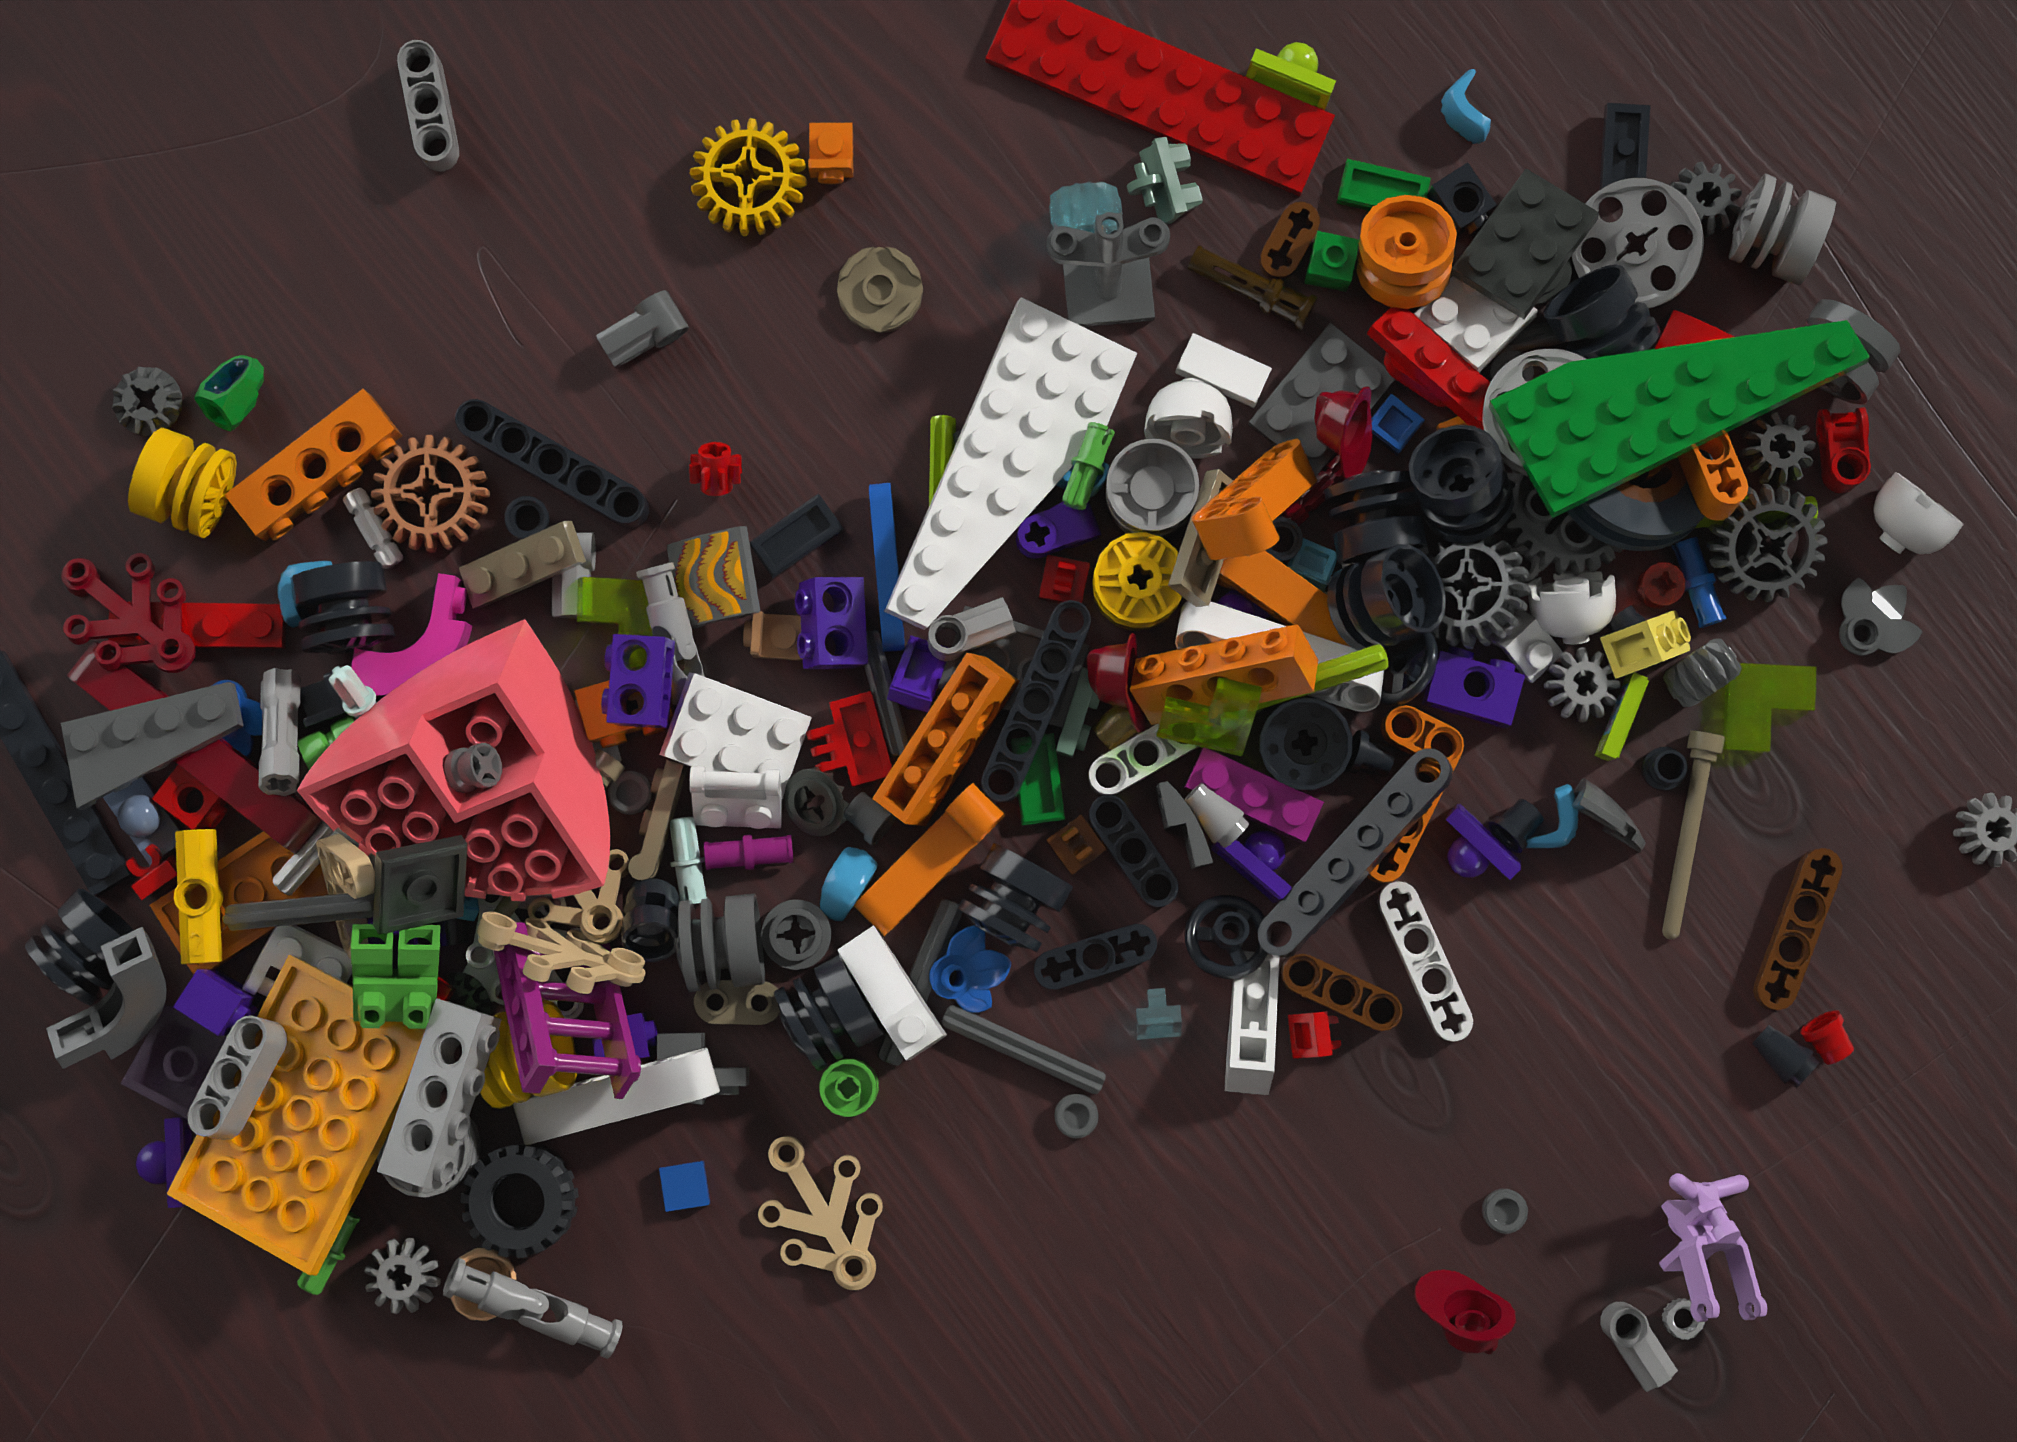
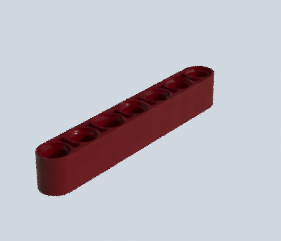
M95 640L67 674L73 682L110 711L169 697L130 665H121L115 670L103 669L94 655L95 648L99 644ZM111 650L107 651L103 655V660H111L116 654ZM223 738L194 753L189 752L174 760L267 835L294 854L299 852L323 822L310 806L292 793L287 796L267 795L260 790L259 766Z

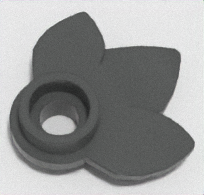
M1857 578L1845 589L1841 598V607L1845 619L1839 629V638L1841 644L1848 652L1863 656L1871 654L1878 649L1895 654L1906 650L1919 639L1922 630L1915 624L1901 619L1904 615L1907 600L1906 586L1888 585L1872 592L1864 580ZM1857 626L1863 627L1867 632V638L1864 642H1860L1854 637V629Z

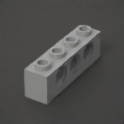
M436 998L377 1172L421 1188L444 1191L446 1183L452 1178L455 1171V1156L460 1141L465 1137L470 1127L469 1115L475 1097L484 1086V1071L490 1053L495 1050L499 1042V1027L502 1019ZM461 1044L462 1055L457 1062H455L454 1053L456 1048ZM446 1087L448 1093L447 1099L444 1102V1104L441 1105L440 1094L442 1090ZM431 1130L433 1135L432 1143L426 1149L425 1138Z

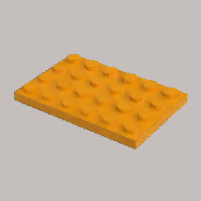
M289 954L257 1016L278 1022L284 1027L287 1034V1044L284 1052L239 1135L229 1140L196 1135L167 1195L306 1274L317 1276L392 1128L425 1029H409L403 1022H385L379 1028H362L359 1021H353V986ZM261 1029L255 1037L256 1047L259 1046L263 1038ZM240 1069L236 1072L234 1077L235 1087H237L241 1081ZM219 1109L213 1117L214 1127L217 1126L220 1120Z

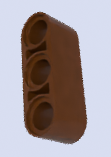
M1295 954L1286 958L1281 964L1279 974L1284 987L1370 1029L1386 1031L1397 1026L1401 1020L1403 1013L1402 1005L1396 996L1307 954ZM1297 961H1305L1312 969L1311 980L1304 986L1295 985L1289 977L1290 967ZM1339 979L1348 982L1352 990L1351 998L1342 1005L1334 1003L1329 995L1330 986ZM1383 998L1391 1006V1016L1384 1023L1378 1024L1370 1017L1369 1009L1373 1001Z

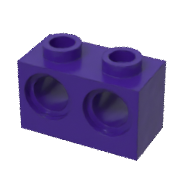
M814 577L799 582V589L795 595V608L801 618V633L797 639V651L799 657L803 659V669H852L867 665L864 577ZM824 592L829 593L833 599L834 607L832 612L828 611L823 604L822 597ZM827 635L831 636L835 641L836 651L834 655H831L825 648V638Z
M613 634V642L607 645L605 652V668L607 671H610L609 688L604 689L601 702L602 713L607 715V723L617 726L669 729L675 649L674 640L660 636ZM644 648L647 653V662L643 668L634 671L630 666V656L636 649ZM634 692H640L644 699V705L640 712L630 715L626 707L627 699Z
M197 969L173 1008L217 1036L228 1035L233 1025L242 1017H257L260 1009L256 1006L262 997L257 993L252 995L242 990L243 984L219 969Z

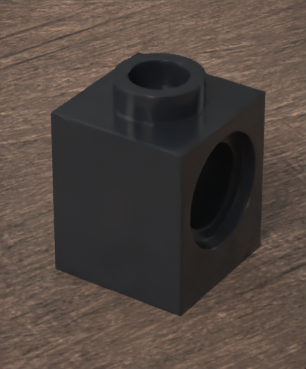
M1468 162L1434 183L1427 193L1429 200L1441 205L1452 217L1457 232L1456 237L1467 231L1469 236L1479 232L1489 219L1488 216L1491 215L1496 207V203ZM1457 195L1468 196L1474 203V210L1471 212L1459 211L1453 203V197Z

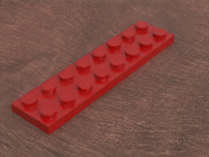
M1011 0L986 56V63L1161 138L1167 137L1168 141L1175 144H1186L1189 150L1297 196H1301L1335 117L1332 113L1067 0Z

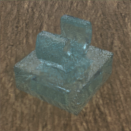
M1165 988L1148 989V1008L1136 1009L1137 1039L1181 1036L1182 1018L1180 1005H1166Z

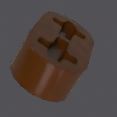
M1295 202L1289 205L1282 213L1263 247L1259 259L1260 269L1268 279L1273 280L1275 278L1278 280L1280 278L1286 280L1294 274L1320 224L1319 214L1311 204ZM1303 213L1308 216L1306 224L1311 229L1302 228L1296 239L1288 236L1293 227V222L1288 218L1290 216L1298 218ZM1283 244L1291 247L1286 256V261L1291 265L1289 267L1282 265L1278 270L1271 267L1272 259L1267 255L1269 253L1277 255Z

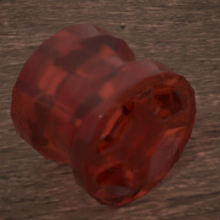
M1657 563L1650 566L1639 575L1636 582V593L1639 600L1645 606L1652 609H1663L1677 602L1685 590L1683 573L1677 566L1670 563Z

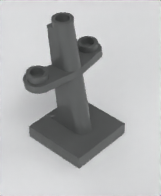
M1107 212L1102 215H1095L1094 233L1066 226L1056 227L1049 233L1047 237L1048 255L1053 261L1063 264L1068 320L1082 327L1155 320L1149 257L1160 255L1169 245L1170 231L1164 221L1151 217L1123 229L1122 213ZM1110 219L1117 223V229L1114 234H1106L1102 230L1101 225L1105 220Z

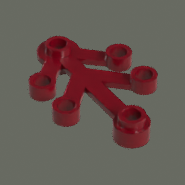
M136 553L126 561V571L132 579V606L101 581L99 572L90 560L76 558L70 560L64 566L61 578L71 594L78 597L90 595L118 618L88 621L83 615L70 616L63 625L64 633L70 642L81 645L93 639L139 635L149 643L148 645L120 648L119 644L112 640L99 643L95 648L94 655L103 669L115 670L121 665L154 662L157 668L164 672L179 673L191 665L196 653L195 645L190 636L182 632V604L186 599V591L177 579L168 578L160 582L157 587V596L164 605L163 631L151 622V579L155 574V566L148 555ZM138 564H147V568L143 572H134V568ZM85 569L83 576L72 578L75 572ZM178 589L176 596L172 598L165 597V593L168 590ZM77 625H85L82 633L77 635L71 634L73 628ZM173 645L179 646L176 653L172 655L165 654L169 647ZM107 651H116L113 659L103 660V655Z

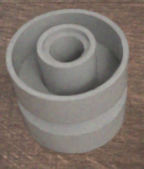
M1153 438L1136 441L1120 451L1109 468L1105 492L1108 512L1115 524L1125 533L1147 532L1163 538L1169 537L1178 532L1192 515L1199 492L1198 472L1190 456L1176 444Z

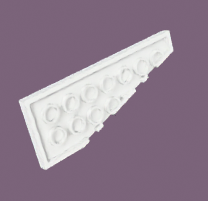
M1022 297L1017 301L884 612L923 630L937 618L1073 466L1071 464L1072 457L1078 455L1089 422H1096L1107 426L1137 355L1136 352Z

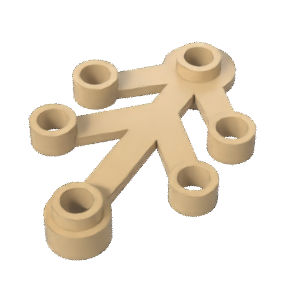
M614 849L610 851L608 872L604 886H601L598 899L592 890L574 895L582 909L553 905L549 899L539 897L529 904V917L540 919L549 925L554 922L580 927L582 934L588 940L598 944L613 941L622 931L623 914L615 904L621 879L629 873L628 865L630 859L622 850ZM615 858L624 859V864L619 870H611L609 867L611 861ZM548 906L550 908L549 914L546 917H535V912L539 907ZM605 916L610 919L609 925L606 928H595V922L598 918Z
M496 912L483 913L477 928L478 942L488 949L501 951L505 945L510 944L546 954L542 956L528 955L522 972L532 980L545 982L548 981L552 970L572 967L566 985L578 993L589 994L592 992L595 982L610 980L620 986L629 987L632 983L642 982L646 974L643 968L645 960L639 954L624 948H614L610 952L598 943L588 940L582 934V931L569 930L564 938L551 929L549 924L540 919H525L524 923L526 924L528 936L515 932L516 922L510 917ZM585 965V966H589L590 968L575 967V966Z
M793 1136L779 1137L769 1148V1161L775 1169L788 1172L812 1215L786 1209L780 1202L769 1200L759 1208V1221L769 1228L779 1225L826 1237L835 1252L831 1253L807 1248L801 1239L791 1238L782 1245L780 1251L781 1258L786 1264L791 1266L805 1264L832 1271L836 1282L849 1290H859L866 1287L873 1280L876 1273V1262L873 1255L868 1251V1246L875 1219L883 1210L881 1198L875 1193H865L858 1199L856 1210L859 1214V1219L850 1244L841 1226L853 1180L860 1174V1162L852 1155L841 1156L835 1162L834 1173L836 1178L828 1206L802 1162L805 1156L802 1143ZM783 1145H790L794 1148L795 1158L792 1161L787 1162L780 1158L779 1150ZM849 1160L854 1163L856 1167L854 1175L845 1177L840 1173L839 1165L842 1161ZM867 1198L874 1199L878 1204L877 1212L872 1215L865 1214L861 1208L862 1201ZM767 1206L778 1208L780 1217L777 1221L769 1222L765 1219L764 1209ZM790 1244L799 1245L802 1249L801 1258L797 1260L788 1258L786 1255L787 1246ZM851 1259H857L862 1263L863 1270L858 1275H851L846 1270V1263Z

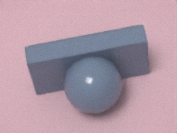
M143 776L133 781L129 787L117 793L112 792L103 798L117 817L121 829L131 837L146 861L151 865V856L146 852L145 848L151 843L156 845L160 849L163 859L176 850L175 831L183 830L171 813L152 799L156 791L147 778Z

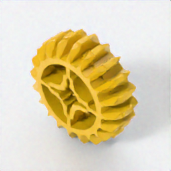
M749 119L747 130H741L739 121L732 120V133L726 134L723 127L717 126L715 128L719 138L717 142H714L711 138L704 137L702 143L709 153L701 151L694 153V160L702 166L690 169L691 178L699 180V182L691 186V191L693 195L703 196L697 202L700 211L712 208L708 216L712 224L719 222L725 216L723 221L724 231L731 232L737 222L739 223L742 236L748 235L749 224H755L758 234L763 235L766 231L763 222L770 220L775 228L781 227L782 224L777 215L779 212L790 218L794 215V209L787 202H802L803 195L794 188H801L807 185L806 177L796 174L806 168L804 159H793L799 153V147L796 143L785 146L788 134L784 130L778 132L772 138L774 131L772 123L766 122L760 132L757 131L756 119ZM742 147L741 156L736 162L722 164L721 168H717L727 154ZM757 147L771 152L781 162L783 173L773 172V168L759 164ZM749 162H751L755 176L758 179L754 180L752 178L753 183L748 185L746 193L739 175L745 176L744 171L749 170ZM714 182H723L725 187L734 188L739 192V208L726 203L718 196L714 190ZM775 186H780V189L770 201L755 207L756 197L761 192L775 190Z

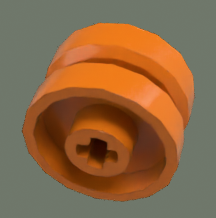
M1401 195L1391 197L1373 206L1362 222L1357 261V274L1360 284L1373 299L1388 307L1403 309L1425 306L1439 298L1449 285L1457 235L1452 217L1441 205L1419 196Z

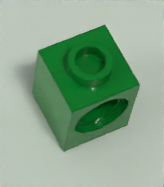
M1317 231L1312 242L1304 283L1346 292L1352 281L1360 239Z

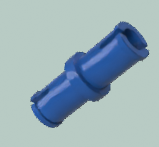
M1698 537L1686 539L1672 545L1671 549L1674 551L1684 580L1681 583L1683 593L1688 592L1699 628L1708 627L1726 620L1713 585L1717 581L1715 574L1708 571Z

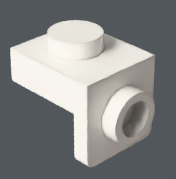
M1515 610L1513 615L1518 619L1519 626L1514 627L1507 622L1502 627L1506 631V638L1501 639L1495 633L1490 634L1491 643L1503 650L1510 661L1516 665V669L1520 674L1525 675L1524 679L1533 683L1551 664L1560 658L1563 652L1552 637L1542 630L1534 616L1525 611Z

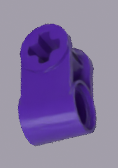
M1089 500L1084 510L1070 508L1064 502H1061L1051 509L1026 518L1017 531L1016 545L1020 553L1025 557L1039 559L1064 549H1072L1101 537L1102 533ZM1035 527L1037 533H1046L1047 536L1044 537L1041 547H1037L1035 541H1026L1030 528Z

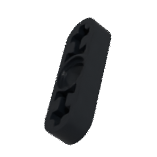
M1128 925L1042 953L1035 962L1034 974L1037 981L1045 988L1060 989L1149 960L1157 949V938L1154 932L1146 925ZM1137 931L1140 937L1147 936L1149 938L1150 944L1143 947L1144 954L1142 956H1137L1134 950L1120 953L1125 961L1115 964V951L1108 938L1117 936V945L1130 941V932ZM1094 943L1104 946L1108 952L1106 965L1097 970L1088 968L1082 958L1084 949ZM1076 949V963L1083 972V975L1073 977L1072 968L1061 972V980L1054 983L1050 976H1042L1041 969L1047 966V958L1054 957L1057 963H1062L1070 960L1066 951Z

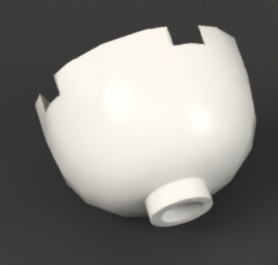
M1186 378L1162 388L1153 398L1146 415L1145 437L1146 439H1162L1172 442L1182 448L1190 458L1201 459L1216 456L1221 453L1223 444L1226 443L1229 446L1231 443L1233 428L1231 409L1227 399L1216 388L1206 384L1201 379Z
M1897 472L1885 482L1876 496L1874 504L1875 520L1882 530L1885 531L1880 536V539L1899 554L1905 548L1917 554L1936 552L1952 541L1964 525L1943 506L1936 503L1920 488Z
M1572 571L1563 572L1560 576L1554 573L1553 578L1555 582L1542 585L1541 577L1529 582L1528 586L1531 588V594L1528 597L1532 616L1537 619L1542 630L1551 636L1562 637L1565 644L1574 645L1588 642L1589 635L1602 630L1611 621L1615 612V579L1611 574L1604 581L1600 571L1593 573L1591 571H1583L1578 576H1574Z

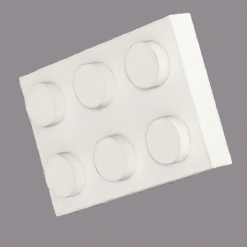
M689 672L659 755L689 766L705 767L706 771L766 773V769H780L781 799H783L786 785L791 777L812 717Z

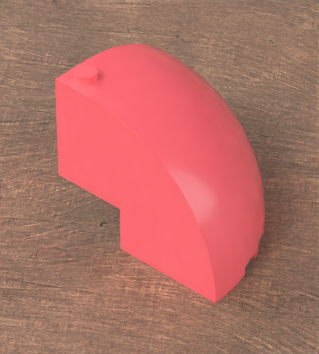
M525 619L450 653L392 690L336 738L314 763L297 789V792L310 808L333 831L337 828L341 829L359 844L357 848L367 856L371 853L376 856V852L462 835L467 842L466 897L485 899L486 894L511 896V901H525L526 896L551 894L552 898L555 899L580 894L604 886L610 857L609 814L600 770L596 767V754L592 742L588 741L582 716L571 692L549 654ZM479 743H487L494 747L502 763L501 778L496 785L484 789L477 788L467 793L457 792L450 786L446 779L444 763L447 755L452 750L463 747L469 748Z

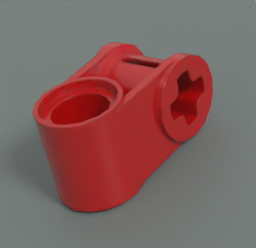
M1865 407L1856 408L1854 412L1830 413L1828 409H1820L1816 418V435L1820 447L1823 483L1835 493L1850 492L1863 482L1870 473L1869 420ZM1838 461H1845L1853 467L1854 479H1845L1839 474L1837 469Z

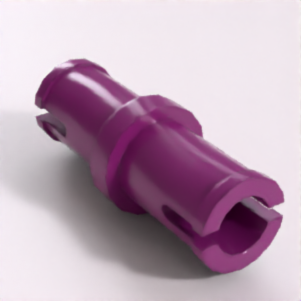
M745 835L743 840L714 843L704 842L706 871L745 866L746 870H754V865L793 863L791 835L752 839V835Z

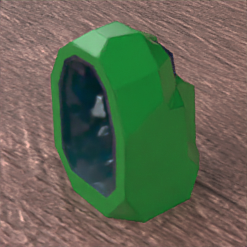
M246 355L235 356L220 364L200 384L194 396L205 417L224 430L231 432L237 428L256 405L259 395L258 391L264 382V367L256 358Z

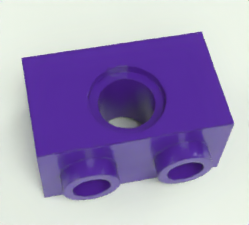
M1449 647L1447 652H1438L1436 669L1432 679L1426 686L1422 705L1501 728L1511 726L1525 678L1524 674L1515 672L1516 665L1498 659H1491L1489 664L1473 660L1474 653L1457 647ZM1468 674L1478 675L1483 680L1485 690L1481 697H1472L1465 691L1463 683Z

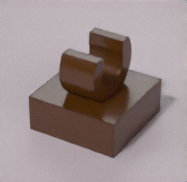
M1082 814L1046 840L1071 875L1107 850Z

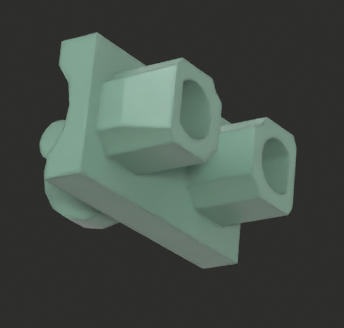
M1167 137L1154 139L1150 147L1139 152L1142 163L1134 165L1137 179L1128 183L1127 189L1129 195L1142 194L1145 207L1154 206L1158 219H1161L1166 224H1172L1184 213L1202 204L1203 199L1199 186L1195 182L1180 185L1177 172L1185 171L1190 167L1191 157L1187 145L1168 144Z

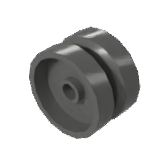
M1821 299L1805 320L1806 325L1812 326L1848 320L1870 358L1867 364L1818 388L1838 399L1852 404L1863 405L1868 402L1879 385L1876 372L1884 373L1889 370L1901 352L1900 345L1890 332L1863 312L1835 300Z

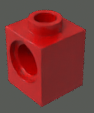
M179 764L152 798L192 830L207 829V827L213 829L227 813V808L224 807L227 802ZM199 789L203 794L204 802L197 812L192 813L187 808L186 798L192 790Z

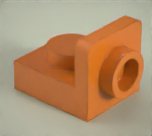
M809 123L808 170L810 178H818V182L823 184H839L844 182V178L853 177L852 123Z

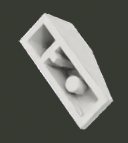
M874 925L838 949L854 979L905 1060L913 1059L947 1036Z
M1244 951L1247 959L1254 954V952ZM1269 953L1263 964L1253 973L1242 978L1233 979L1225 1091L1269 1095L1275 1066L1279 958Z

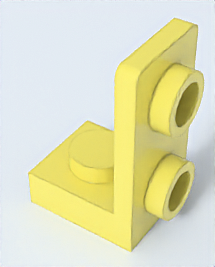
M1673 610L1603 636L1600 640L1615 679L1690 651L1688 642H1690L1691 636L1684 619L1678 617L1677 612Z

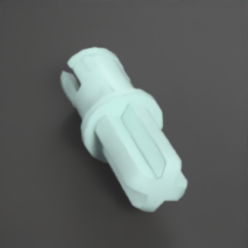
M346 665L340 668L337 666L332 670L333 674L329 678V682L342 699V707L348 715L358 719L377 703L374 690L362 683L352 667Z
M693 817L675 818L669 823L675 860L670 862V864L676 870L680 901L692 900L693 904L701 903V899L707 898L702 870V862H705V857L700 858L695 820Z

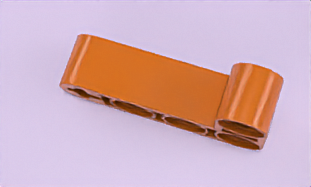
M1725 433L1677 457L1698 509L1705 517L1715 521L1730 517L1748 492L1747 479L1728 433ZM1699 450L1707 451L1713 460L1706 459Z
M1288 440L1269 449L1194 514L1192 522L1209 559L1220 560L1258 554L1271 548L1279 541V535L1272 521L1317 481L1300 440Z
M1263 551L1250 556L1224 559L1216 582L1224 588L1238 591L1286 626L1298 624L1303 632L1350 647L1339 635L1331 620L1327 603L1328 595L1271 554Z
M1407 705L1396 707L1382 719L1381 734L1385 741L1412 756L1422 749H1431V741L1435 735L1441 734L1448 737L1452 743V752L1447 759L1450 761L1454 771L1464 748L1463 737L1454 727ZM1396 715L1407 716L1412 721L1413 732L1409 738H1401L1394 734L1391 724ZM1426 761L1425 764H1421V768L1419 767L1418 773L1428 775L1432 782L1441 773V766L1437 761ZM1442 793L1414 824L1411 834L1403 836L1397 843L1405 845L1404 850L1402 851L1399 847L1393 849L1389 857V862L1394 865L1393 870H1386L1379 874L1377 872L1379 865H1377L1367 876L1370 880L1377 883H1387L1396 880L1402 875Z
M974 783L970 784L948 806L945 813L855 903L854 907L885 937L1000 822L1005 814Z

